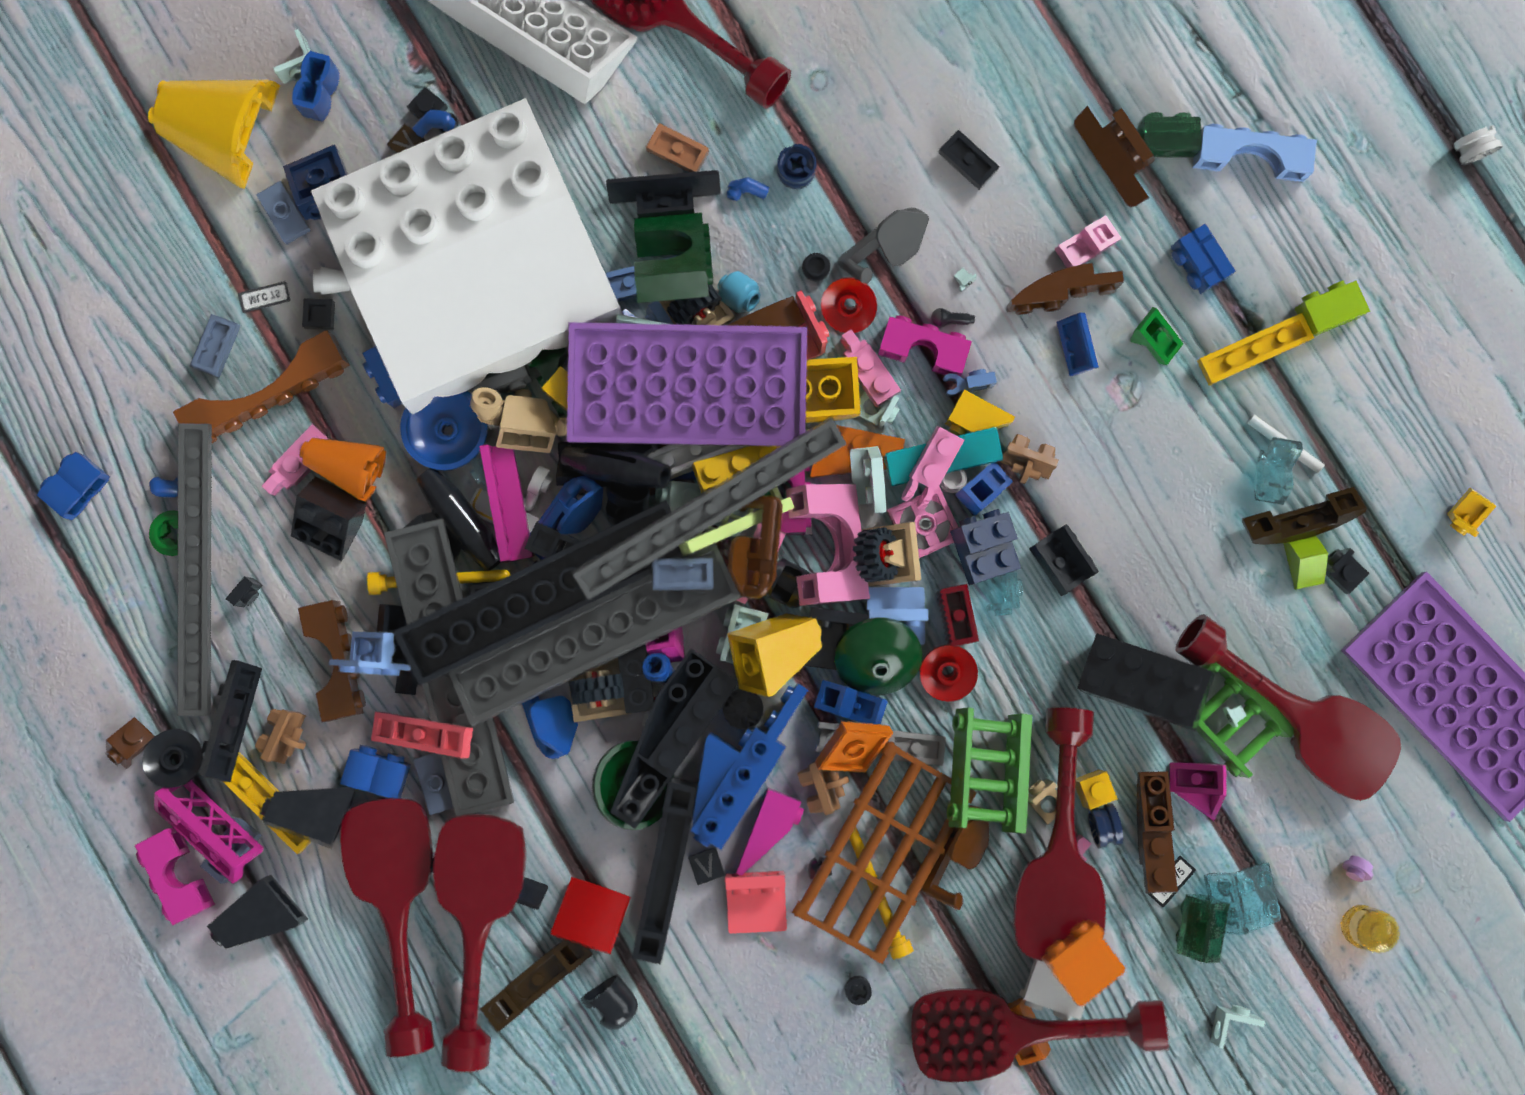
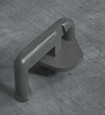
M917 208L894 211L881 221L876 229L842 254L838 260L839 266L852 277L868 284L872 279V270L868 267L862 268L858 264L879 247H881L887 261L891 265L900 266L907 262L920 249L929 216Z

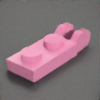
M937 426L909 475L910 480L903 491L902 500L910 501L920 482L926 487L918 499L917 508L924 510L931 501L934 490L937 491L964 440Z

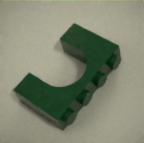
M702 213L634 218L637 258L677 255V257L634 262V278L638 303L709 297L708 285H714L709 223H703Z

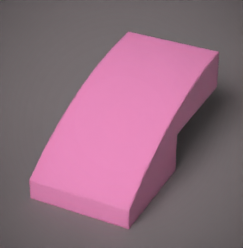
M1104 216L1085 227L1077 235L1059 244L1054 250L1065 266L1069 268L1085 264L1122 238L1107 216Z

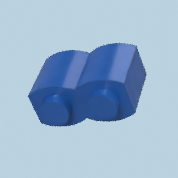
M309 51L302 61L301 78L293 89L292 102L303 117L323 122L330 112L331 95L337 89L340 79L339 70L330 56Z
M75 452L62 459L57 474L46 478L41 483L37 496L62 518L73 520L85 509L91 498L101 491L110 479V476L88 457Z
M360 745L359 749H350L340 784L387 798H401L411 766L410 763L404 762V756L388 753L387 757L376 754V748L366 745Z

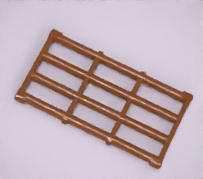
M889 741L882 749L881 753L883 754L860 796L853 801L855 805L831 848L824 853L826 857L802 900H798L792 911L796 917L810 922L881 964L884 963L889 952L887 950L912 906L916 905V898L940 854H944L946 850L944 847L955 829L954 827H949V820L946 819L934 842L919 834L946 783L951 785L952 778L901 750V748ZM898 754L910 761L911 764L884 813L868 804L892 760ZM922 768L936 776V779L910 826L907 827L894 820V817ZM969 789L968 803L970 804L977 794L975 790ZM866 810L880 818L854 865L841 858L840 854ZM891 824L905 832V835L881 878L878 879L866 872L865 869ZM915 839L931 848L906 893H903L890 886ZM837 862L851 870L824 921H821L808 914V911ZM863 877L875 884L876 887L849 936L833 927L860 878ZM888 891L902 900L877 946L872 950L859 941L885 893Z

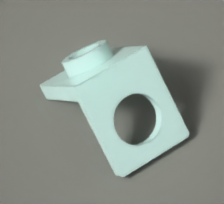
M299 29L294 31L304 55L273 68L283 84L292 80L298 81L301 78L302 61L306 54L311 51Z
M864 391L860 398L861 414L859 417L883 429L886 421L892 424L900 410L895 407L899 398L894 395L891 401L888 400L880 405V411L877 414L869 415L863 408L864 403L870 399Z
M1232 1005V1009L1217 1006L1210 1041L1218 1048L1224 1049L1229 1019L1264 1027L1265 1021L1257 1015L1250 1014L1251 1010L1242 1006Z

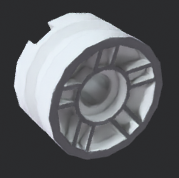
M1494 125L1489 127L1490 130L1484 127L1474 131L1453 144L1456 151L1461 153L1459 159L1462 165L1485 158L1503 147L1501 141L1496 140L1495 134L1497 131Z

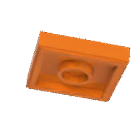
M841 722L815 760V764L818 770L866 772L892 736L893 731L889 725Z

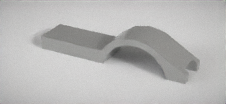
M818 722L817 728H821L819 745H815L816 752H821L840 724ZM892 730L893 734L888 740L889 742H893L901 750L926 764L943 766L945 736ZM880 752L876 758H881L883 753ZM896 754L893 759L896 761L910 762L898 754Z

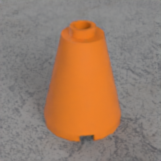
M311 438L309 442L305 441L303 443L299 457L303 458L302 463L304 466L355 498L366 502L371 498L376 489V486L373 485L376 478H381L386 461V451L384 447L379 445Z

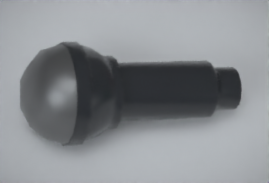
M938 308L933 311L931 320L935 326L942 328L949 324H974L975 315L952 313L944 308Z

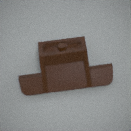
M1087 106L1075 118V128L1129 207L1140 205L1148 200L1149 196L1135 175L1155 161L1154 155L1122 108L1112 114L1113 121L1102 128Z

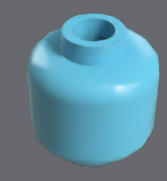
M740 271L724 275L717 286L722 302L738 314L752 311L760 300L761 294L758 283Z

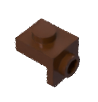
M134 717L106 739L107 751L105 754L115 765L121 764L127 769L132 765V759L141 753L155 736Z

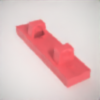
M375 712L371 741L452 757L469 758L473 728L387 712Z

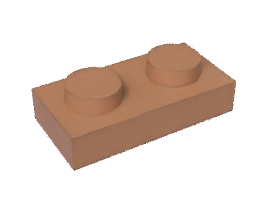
M660 123L646 146L648 152L687 172H699L709 154L708 147Z

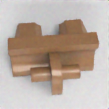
M1016 434L1012 443L1010 442L1005 449L1003 460L1000 462L1012 466L1011 471L1020 474L1019 483L1025 484L1028 477L1039 480L1040 477L1049 479L1059 459L1055 458V447L1041 444L1036 452L1028 449L1030 442L1028 437Z
M271 709L267 717V723L274 726L271 735L262 734L255 744V748L262 753L261 759L266 762L274 761L285 764L288 756L292 757L295 748L304 749L307 743L299 738L303 732L301 726L306 715L290 710Z
M814 761L808 765L809 767L798 772L797 775L802 787L815 784L818 794L807 798L810 813L824 812L825 815H829L841 808L838 798L845 796L842 785L850 781L848 776L839 777L838 771L818 770Z

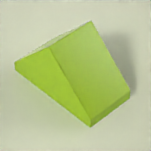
M1316 535L1283 543L1295 590L1325 583L1328 552Z

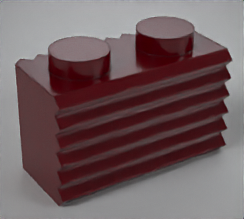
M964 584L938 590L936 595L939 596L937 601L940 602L938 604L941 607L939 612L942 613L940 617L943 618L941 623L944 624L943 629L946 630L944 632L947 636L945 640L948 641L946 645L954 647L979 642L968 585Z

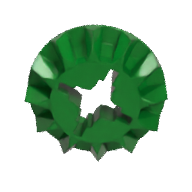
M165 511L159 514L151 523L149 539L154 549L166 556H177L178 539L176 542L173 538L165 537L171 533V525L174 529H178V511Z

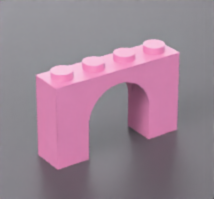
M805 484L786 489L787 498H791L795 507L788 510L789 518H815L820 520L831 532L835 545L834 560L827 572L796 577L800 606L870 599L868 582L859 576L861 571L856 570L855 566L858 563L857 561L854 562L853 556H856V552H853V546H857L854 540L858 537L857 534L862 532L856 484Z

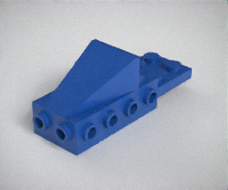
M796 683L794 688L789 685L780 698V701L784 702L779 712L773 710L764 723V726L768 728L765 732L755 726L753 731L747 729L738 743L742 747L741 750L710 732L705 742L691 831L695 833L693 838L706 847L712 844L722 850L786 749L785 744L777 739L808 692V689ZM747 769L750 773L749 775L744 776L743 774ZM730 795L734 798L731 801H727Z

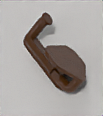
M760 496L738 509L741 512H745L749 508L763 509L760 538L737 536L730 545L728 570L739 594L744 598H762L768 593L776 578L783 504L779 498L774 496Z
M968 805L970 808H979L974 805ZM968 820L967 828H955L944 847L946 849L944 854H940L921 889L924 894L947 906L954 907L955 910L962 908L963 896L960 892L954 894L938 885L950 860L967 869H974L980 863L989 844V821Z

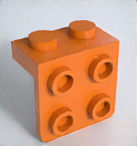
M1090 920L1078 923L1072 928L1069 936L1062 941L1059 940L1053 943L1047 949V953L1041 957L1073 1001L1079 1006L1086 1005L1125 972V966L1102 936L1105 933L1097 923Z

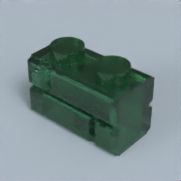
M1152 112L1143 116L1137 126L1138 133L1154 157L1194 158L1201 150V118L1191 117V113L1181 112L1175 114L1174 117H1163V113Z
M1186 894L1180 907L1182 920L1180 929L1176 933V953L1202 963H1220L1230 903L1206 895Z

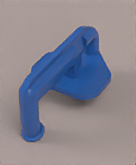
M586 476L571 479L563 485L538 522L554 529L557 528L560 534H577L582 532L591 524L602 508L603 488L593 479ZM584 488L588 493L578 500L576 496ZM534 553L540 560L545 559V557Z
M536 696L522 703L534 742L541 753L550 759H558L569 754L578 727V722H574L571 702L564 696H555L540 700L539 696Z

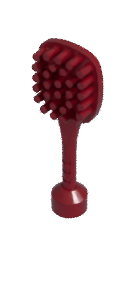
M590 0L595 7L609 18L632 30L639 32L648 31L657 26L665 25L692 37L743 74L746 95L764 109L771 107L780 98L790 81V69L772 56L753 61L705 25L690 10L684 0Z
M1205 614L1195 618L1179 637L1175 651L1195 666L1219 664L1262 695L1281 712L1294 730V737L1290 743L1295 750V758L1300 760L1304 767L1328 788L1350 799L1366 800L1372 797L1387 781L1398 761L1401 751V740L1394 728L1372 709L1344 696L1326 695L1319 700L1311 701L1283 689L1228 650L1225 628Z
M1066 707L1046 709L1045 733L1059 746L1055 821L1046 851L1040 857L1029 861L1021 873L1015 893L1013 913L1014 935L1018 948L1026 956L1039 961H1043L1041 957L1047 953V949L1053 943L1064 940L1071 934L1072 928L1082 921L1090 920L1097 923L1105 933L1106 900L1103 883L1096 868L1085 862L1079 854L1074 825L1077 747H1081L1093 736L1094 712L1085 709Z
M405 798L374 800L350 809L344 816L340 835L341 855L345 876L353 894L359 900L372 904L378 910L385 929L390 951L397 1015L392 1018L383 1030L385 1051L387 1057H405L423 1053L435 1047L432 1021L418 1011H415L407 940L410 904L417 895L426 889L431 876V865L433 862L432 837L424 808L418 802Z
M465 814L452 817L442 826L435 847L433 875L437 899L442 908L454 915L459 921L463 943V976L459 1024L443 1036L441 1065L448 1070L456 1072L479 1071L489 1065L491 1037L477 1025L483 953L492 924L497 919L508 916L519 899L525 878L526 842L524 830L513 821L498 816Z
M954 988L937 990L921 996L914 1005L911 1019L912 1046L919 1069L928 1078L944 1082L979 1081L997 1076L1011 1067L1015 1056L1021 1049L1054 1040L1129 1036L1130 1040L1143 1052L1169 1051L1163 1000L1137 1001L1127 1013V1017L1042 1020L1017 1015L1010 1009L1005 999L998 994L981 989Z

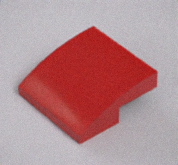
M571 877L550 934L554 937L575 942L586 948L611 955L631 897L606 887Z

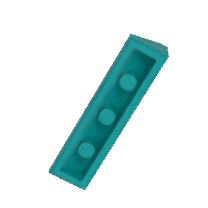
M997 427L959 435L958 437L962 438L964 442L947 473L1003 460ZM927 443L885 454L884 462L892 487L909 482V475Z

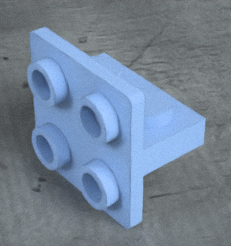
M869 587L870 599H867L869 619L891 618L900 621L910 627L917 635L920 644L924 645L925 621H928V609H925L924 588Z
M352 632L350 660L329 659V665L339 666V672L399 676L400 670L410 671L411 669L407 664L392 663V655L395 651L393 633Z

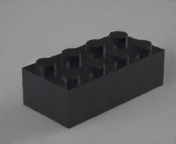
M1096 633L1077 688L1088 695L1196 731L1215 675L1211 670Z

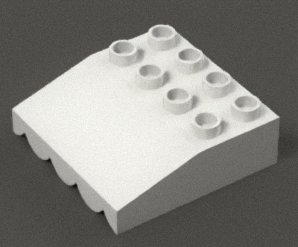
M526 98L311 190L351 292L399 398L412 415L424 409L434 397L453 396L470 390L482 382L488 373L509 372L531 362L543 349L554 350L567 347L569 345V322L616 323L617 315H623Z

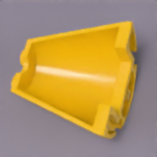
M268 79L171 80L168 82L162 80L157 86L155 104L149 109L148 121L154 124L155 130L160 136L239 188L245 189L254 164L244 154L259 109L272 111L280 85Z

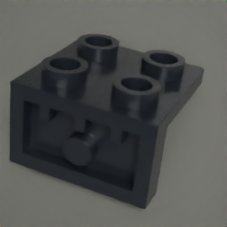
M811 607L809 617L817 619V623L821 628L820 639L822 648L804 666L837 670L835 665L837 643L850 627L869 619V615Z

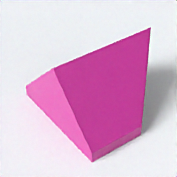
M1171 762L1170 792H1174L1214 821L1226 797V765Z

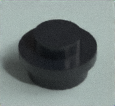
M820 253L808 255L802 264L803 274L807 279L814 282L824 280L830 272L828 258Z

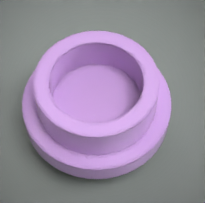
M1350 856L1349 860H1345L1342 865L1344 870L1347 871L1346 875L1357 882L1369 881L1373 877V865L1361 857Z

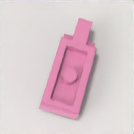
M852 330L842 335L840 341L846 349L843 355L844 357H857L858 382L877 408L893 398L894 395L899 394L901 389L870 344L868 345L865 339L860 342Z
M312 424L272 465L273 467L268 471L271 476L262 485L269 494L276 496L283 487L290 489L293 485L297 486L311 471V469L303 465V458L299 457L303 443L305 441L309 442L311 438L329 439L315 425Z

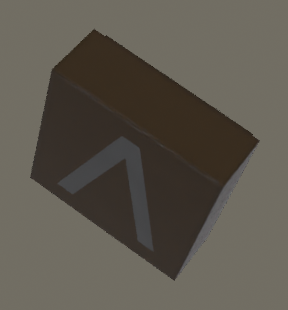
M404 123L386 145L397 154L426 140L417 135L414 130Z

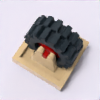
M708 285L709 297L659 301L673 324L727 325L735 319L734 314L722 302V298L712 285Z
M915 522L861 529L862 532L857 534L858 537L854 540L857 546H853V552H856V556H853L854 562L857 561L858 563L855 566L856 570L861 571L859 576L868 582L869 587L921 580Z
M618 657L568 681L574 722L628 714L625 712L623 698L625 696Z

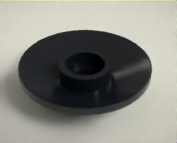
M180 729L163 731L152 738L147 744L142 757L143 770L149 780L158 786L165 788L183 786L190 782L201 768L203 761L202 746L198 739L187 731ZM180 755V762L177 765H173V757Z

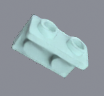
M878 446L851 449L849 451L852 484H856L858 505L872 504L875 513L887 512L883 457Z

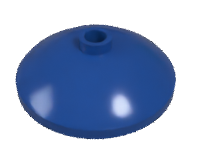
M465 391L453 396L434 397L424 409L413 415L405 407L400 423L401 438L407 452L417 462L434 470L449 471L467 465L480 453L479 446L484 445L486 442L488 424L481 422L477 418V414L472 410L470 406L472 394ZM452 426L453 432L450 435H445L444 429Z

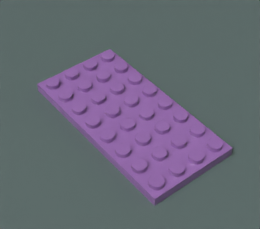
M569 322L567 442L783 446L805 432L807 327Z
M1427 571L1421 572L1341 651L1504 821L1510 822L1525 807V672Z

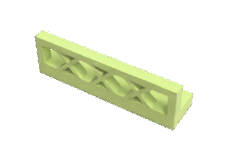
M778 487L770 490L772 496L781 500L783 504L782 513L795 508L790 497L782 499ZM749 508L744 517L733 513L723 518L719 528L716 529L710 526L705 529L710 532L703 535L700 532L695 535V538L680 544L679 548L682 555L692 553L761 523L763 509L752 513L754 508ZM729 518L735 520L727 524Z

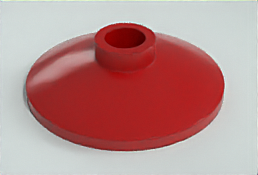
M856 278L838 279L832 282L822 295L821 311L824 319L832 328L842 333H846L849 330H852L854 333L863 331L873 322L877 313V299L869 285L862 283ZM851 298L855 301L856 305L853 307L848 306L846 300Z
M942 645L934 648L925 656L920 667V680L924 689L929 695L940 701L951 702L964 698L973 690L978 679V667L975 659L966 649L960 646ZM951 666L953 671L946 675L942 672L943 668Z

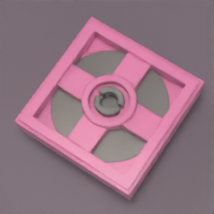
M938 487L937 491L934 490L933 497L924 510L917 508L918 499L921 495L887 510L893 525L915 522L919 559L954 543L950 531L958 528V525L940 487Z

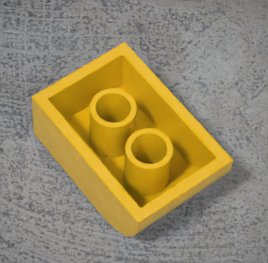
M857 357L808 359L806 369L805 423L823 422L829 417L833 418L834 421H841L860 416Z

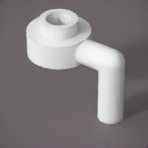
M542 466L536 469L529 483L526 498L523 497L527 512L533 510L541 492L546 494L553 481V478L549 477L551 471Z

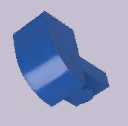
M993 462L956 493L955 496L973 516H976L1013 481L996 462Z
M822 680L814 708L860 723L881 725L888 700Z

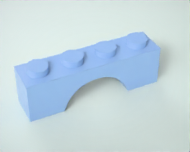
M1209 124L1203 126L1196 135L1193 168L1221 171L1233 156L1250 153L1260 156L1268 162L1274 172L1275 179L1304 182L1314 173L1317 140L1307 139L1305 135L1300 134L1283 136L1275 131L1259 133L1251 132V129L1245 127L1228 129L1223 128L1220 124Z

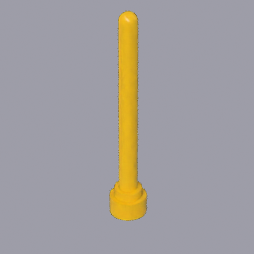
M505 569L457 572L460 584L497 582L511 575ZM381 571L368 572L367 574L369 595H382L383 592L388 591V588H398L395 576L387 577V574H381Z
M855 827L849 840L858 859L865 846L857 827ZM870 861L865 871L878 878ZM866 880L872 894L876 885ZM884 895L878 910L885 927H887L893 914ZM898 930L888 949L892 960L907 956L914 951L910 939H906L905 935H901Z

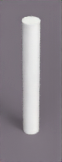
M1255 414L1248 420V425L1314 472L1319 473L1323 469L1325 464Z

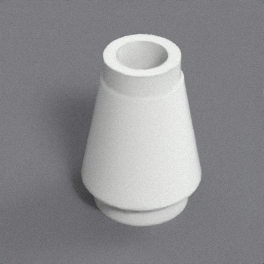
M322 266L321 269L313 270L314 292H321L322 295L351 290L343 271Z

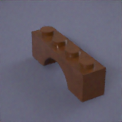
M329 600L299 607L298 611L303 635L322 642L330 651L332 659L350 660L352 636L346 631L345 622L348 621V615L345 606L341 605L340 601ZM333 665V672L329 682L316 693L321 722H330L364 714L363 707L366 706L363 691L359 690L357 683L360 673L339 672V666Z

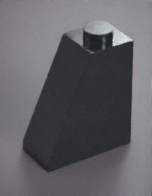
M351 787L274 792L272 799L266 798L260 815H263L262 821L267 826L332 849L341 829L343 818L350 809L356 791Z
M269 875L261 878L206 927L211 931L210 936L217 945L228 949L296 928L305 923L308 918L274 877Z

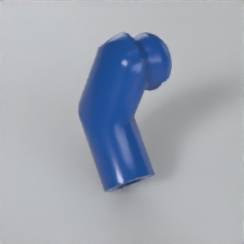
M429 110L412 128L417 135L423 138L432 128L443 129L445 132L454 129L456 122L451 117V114L446 111Z
M749 177L733 180L728 184L726 196L730 200L738 201L741 198V194L750 193L764 200L768 194L769 186Z
M178 476L174 480H164L160 477L152 478L149 482L151 493L157 497H177Z

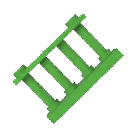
M1219 664L1203 665L1202 668L1211 670L1214 673L1219 672L1226 680L1224 681L1225 685L1205 704L1196 731L1225 761L1223 765H1226V769L1233 776L1237 777L1239 775L1240 777L1250 778L1253 773L1245 764L1274 736L1291 738L1294 735L1293 727L1273 704ZM1233 693H1239L1246 700L1243 710L1247 716L1237 722L1238 727L1232 728L1228 722L1215 735L1204 721ZM1259 714L1266 721L1264 724L1265 728L1235 756L1224 743L1253 715L1257 716Z
M971 707L956 709L952 719L954 746L950 803L947 807L949 827L967 828V819L1001 822L1002 832L1026 834L1032 715L1012 714L1008 715L1007 722L973 718L974 708ZM973 730L1006 734V750L972 748ZM971 760L1004 763L1005 779L1000 781L971 778ZM969 789L1003 793L1002 811L968 807Z

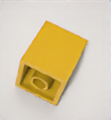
M788 613L727 633L739 689L766 697L773 696L822 648L820 639L821 628L817 623V619Z

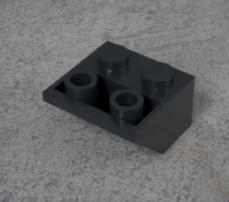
M315 476L297 494L290 536L342 561L363 523L367 501L359 500L346 491Z

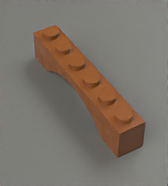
M325 330L301 343L296 356L288 368L273 383L262 390L233 400L197 398L173 411V414L178 423L211 424L212 443L217 441V436L225 432L231 433L239 430L245 421L265 416L268 413V409L275 405L281 406L291 402L294 399V395L317 388L320 381L340 376L350 364L335 336L328 330Z

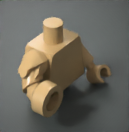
M478 388L472 394L470 406L477 414V418L485 424L499 426L495 444L497 448L550 453L555 436L567 435V418L559 419L553 411H550L546 400L532 398V393L527 389L518 390L515 392V396L508 395L505 400H501L500 394L491 388Z

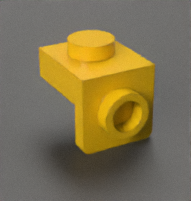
M1470 487L1447 513L1452 521L1450 526L1464 536L1469 533L1476 537L1479 534L1477 528L1496 508V505Z

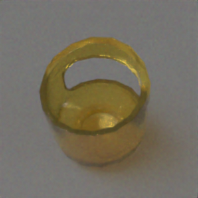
M1360 904L1350 908L1343 915L1341 922L1342 933L1346 940L1357 948L1374 953H1385L1393 949L1399 941V925L1394 917L1383 910ZM1364 910L1367 913L1361 917L1357 926V937L1360 942L1358 944L1350 935L1349 925L1353 915L1358 911Z

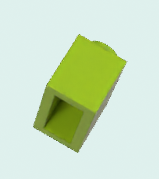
M1342 280L1327 287L1328 292L1320 295L1318 291L1302 297L1303 303L1294 309L1297 315L1303 313L1313 336L1356 320L1370 312L1357 280L1345 284V281Z

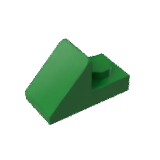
M1152 307L1130 339L1132 343L1146 346L1157 362L1166 366L1184 344L1155 307Z

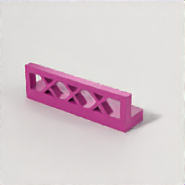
M490 445L479 446L500 562L533 558V552L524 549L530 537L515 450L491 447Z
M193 781L183 785L190 792V798H176L172 794V792L180 787H163L154 793V810L232 884L243 877V866L263 852V847ZM192 806L207 807L210 810V816H195L192 813ZM212 825H226L230 829V835H215L211 831ZM232 843L246 844L250 850L239 857L231 850Z

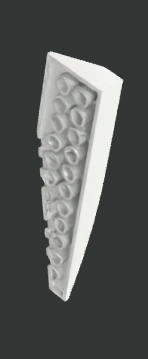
M427 0L445 14L583 104H586L601 91L637 41L635 35L580 0Z

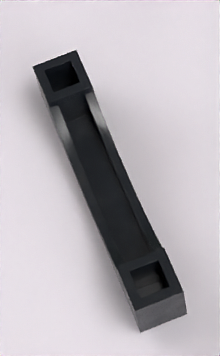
M672 777L668 783L632 959L661 965L694 813L698 782Z

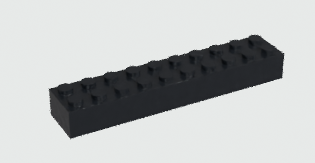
M667 501L655 505L393 631L419 686L652 574V562L588 600L574 578L572 571L671 513L672 511ZM679 546L657 559H683L692 553L683 556Z

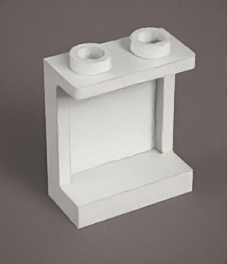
M1034 959L1025 989L1021 988L1019 993L1026 1000L1025 1005L1042 1011L1043 1007L1054 1010L1053 1015L1063 1020H1070L1071 1017L1081 1020L1085 1005H1077L1045 962Z

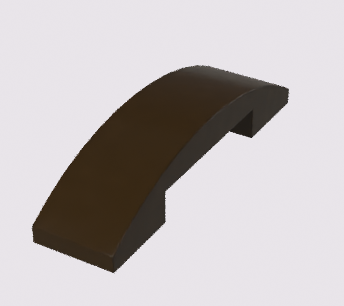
M1355 487L1326 494L1325 501L1275 516L1272 515L1271 511H1266L1242 518V523L1253 544H1281L1309 538L1337 528L1365 513L1367 507Z
M563 939L499 991L480 1010L496 1031H501L556 983L591 957L593 953L589 948L581 944Z

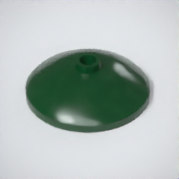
M871 618L853 625L842 635L835 650V665L842 681L850 688L870 695H886L902 689L915 678L922 663V648L917 635L906 624L891 618ZM879 666H885L882 669H876Z
M637 740L621 742L610 748L599 760L592 781L593 798L601 815L614 826L628 830L647 828L662 818L668 787L667 783L636 829L610 812L636 749Z

